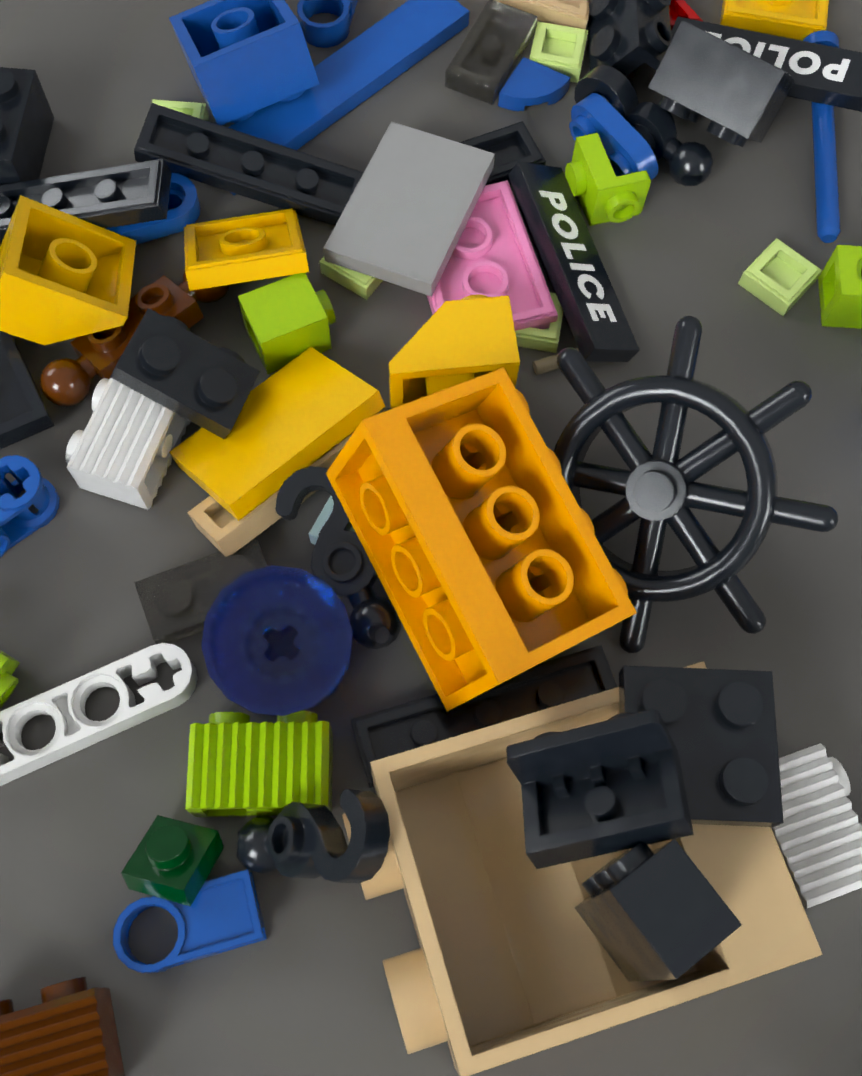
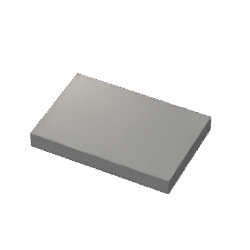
M391 121L323 248L325 261L432 297L493 171L495 154Z

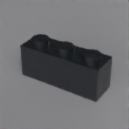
M675 839L654 851L645 843L640 842L634 848L628 849L619 857L611 860L582 883V886L590 896L575 907L576 911L629 982L678 979L742 925Z

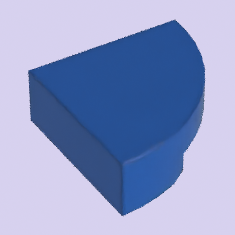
M523 57L499 92L498 106L512 111H524L525 106L539 105L548 102L547 105H552L568 92L571 77Z

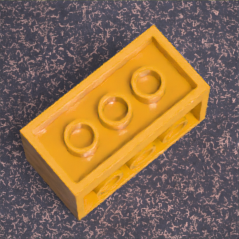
M504 367L363 419L326 472L447 712L637 613L628 597V590L624 579L612 568L595 536L594 526L589 515L579 507L562 475L561 465L557 456L546 446L530 416L529 406L525 397L514 387Z

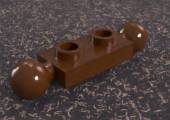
M185 271L183 282L178 286L163 275L152 284L142 288L137 295L130 299L128 318L124 326L80 336L71 341L70 344L79 357L76 360L60 358L50 362L41 374L40 385L42 392L48 400L59 406L68 407L79 404L88 395L91 385L90 380L98 375L101 379L111 378L110 376L148 308L162 316L174 317L182 321L188 328H191L204 318L197 301L203 303L216 302L224 297L230 285L190 291Z

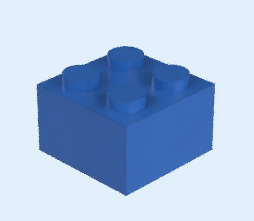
M210 0L169 17L192 75L218 125L222 126L229 122L238 123L245 121L253 116L257 110L279 101L287 102L297 99L305 90L319 85L300 22L285 0Z

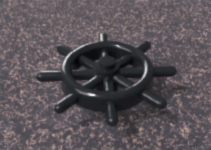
M693 316L681 318L675 326L667 375L634 378L605 389L577 349L572 347L565 348L557 356L559 369L585 404L568 422L553 451L560 462L562 475L580 508H582L580 488L625 496L591 521L594 526L595 536L612 568L624 579L628 590V597L637 612L622 621L620 646L628 653H637L645 645L652 602L685 600L715 590L741 629L749 634H756L762 631L766 624L764 613L736 574L756 554L767 535L771 523L818 532L831 531L838 523V514L833 507L777 496L778 477L776 463L765 433L810 402L812 397L810 386L803 381H793L750 411H747L737 400L724 391L693 379L702 335L701 322ZM661 403L653 454H651L623 413L641 405ZM688 408L706 415L722 428L721 431L679 459ZM601 430L606 434L630 470L583 462L591 443ZM739 452L746 472L747 491L694 482ZM690 508L742 517V520L733 538L719 551ZM641 518L633 564H630L609 551L603 543ZM667 523L696 563L695 566L680 570L658 571Z

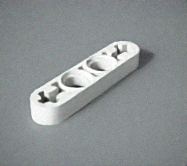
M160 643L151 645L0 711V733H3V741L8 750L14 755V760L9 762V758L0 753V786L174 709L189 700L196 689L198 678L196 668L185 651L174 644ZM167 662L173 670L182 668V670L173 675L175 686L169 690L164 691L158 683H151L137 689L145 699L143 703L136 705L133 692L123 681L124 678L132 675V678L139 686L148 683L158 677L156 666ZM103 687L116 689L119 692L120 703L114 715L102 721L88 719L85 712V704L90 694ZM38 715L52 716L55 721L56 730L50 743L41 749H26L21 739V733L25 724ZM0 740V748H1V747L4 746V744H3V742Z

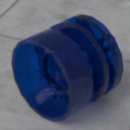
M271 565L243 573L220 591L205 617L201 647L209 676L227 699L253 713L286 716L317 707L338 689L350 667L353 632L345 605L327 582L301 568ZM291 629L297 631L298 635L293 641L300 651L297 657L291 661L285 656H280L272 662L268 657L273 650V646L267 641L270 634L275 630L282 635H286Z

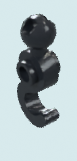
M599 65L590 70L575 87L574 96L576 104L591 93L603 95L647 141L656 159L659 160L663 157L669 162L670 175L678 184L697 186L709 177L713 159L712 153L708 148L698 142H680L677 139V130L671 113L653 102H642L639 104L634 87L620 71L611 66Z
M311 466L296 471L284 481L277 493L275 507L277 514L285 520H293L298 515V510L304 497L310 492L321 490L332 495L334 502L333 511L320 530L312 553L311 568L314 579L322 589L337 597L349 599L353 607V611L350 614L349 627L352 636L359 644L371 649L387 647L396 640L401 630V620L391 601L384 597H377L372 588L378 575L356 532L350 531L352 524L326 475L328 468ZM384 626L388 629L390 636L385 643L380 644L375 640V633L380 627Z
M353 789L343 790L340 795V805L351 827L350 843L347 845L343 830L332 812L325 805L292 802L286 805L275 819L261 816L246 822L238 831L236 855L245 868L261 874L278 869L283 876L290 878L315 879L322 876L325 880L332 882L362 883L372 879L380 870L388 852L390 838L388 814L382 800L373 792Z

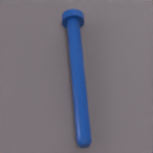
M827 30L813 32L803 40L839 48L838 36L834 32ZM811 101L817 236L822 242L831 243L837 239L841 232L834 106Z

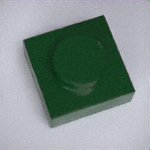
M157 815L121 874L130 890L191 907L223 851L224 845L218 830Z

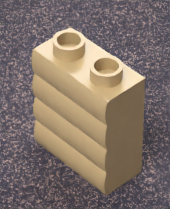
M704 661L683 667L707 669ZM619 687L370 762L376 795L382 800L388 814L390 838L388 852L382 867L372 879L361 883L365 900H369L404 889L420 945L419 949L382 960L407 1053L411 1054L447 1041L455 1070L459 1076H470L823 955L772 828L692 824L694 835L675 839L742 925L678 979L629 982L575 909L577 905L590 896L582 886V883L628 849L536 869L526 855L521 784L508 766L506 748L509 745L534 739L536 736L546 732H563L606 721L620 714ZM343 813L342 816L350 843V822L346 814ZM671 840L649 844L648 846L654 851Z

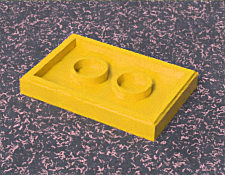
M309 347L250 391L231 432L225 439L204 428H200L169 451V453L182 471L239 521L280 490L284 481L293 473L308 468L353 433L363 419L376 415L386 406L379 390L319 351Z

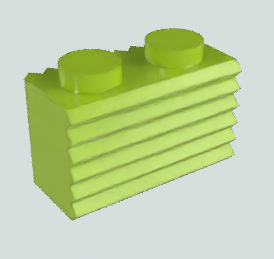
M293 710L278 713L277 722L275 723L250 722V715L241 712H216L209 715V723L190 724L185 809L194 817L278 816L286 805L292 802L325 805L332 812L333 733L330 722L318 721V714L314 712Z

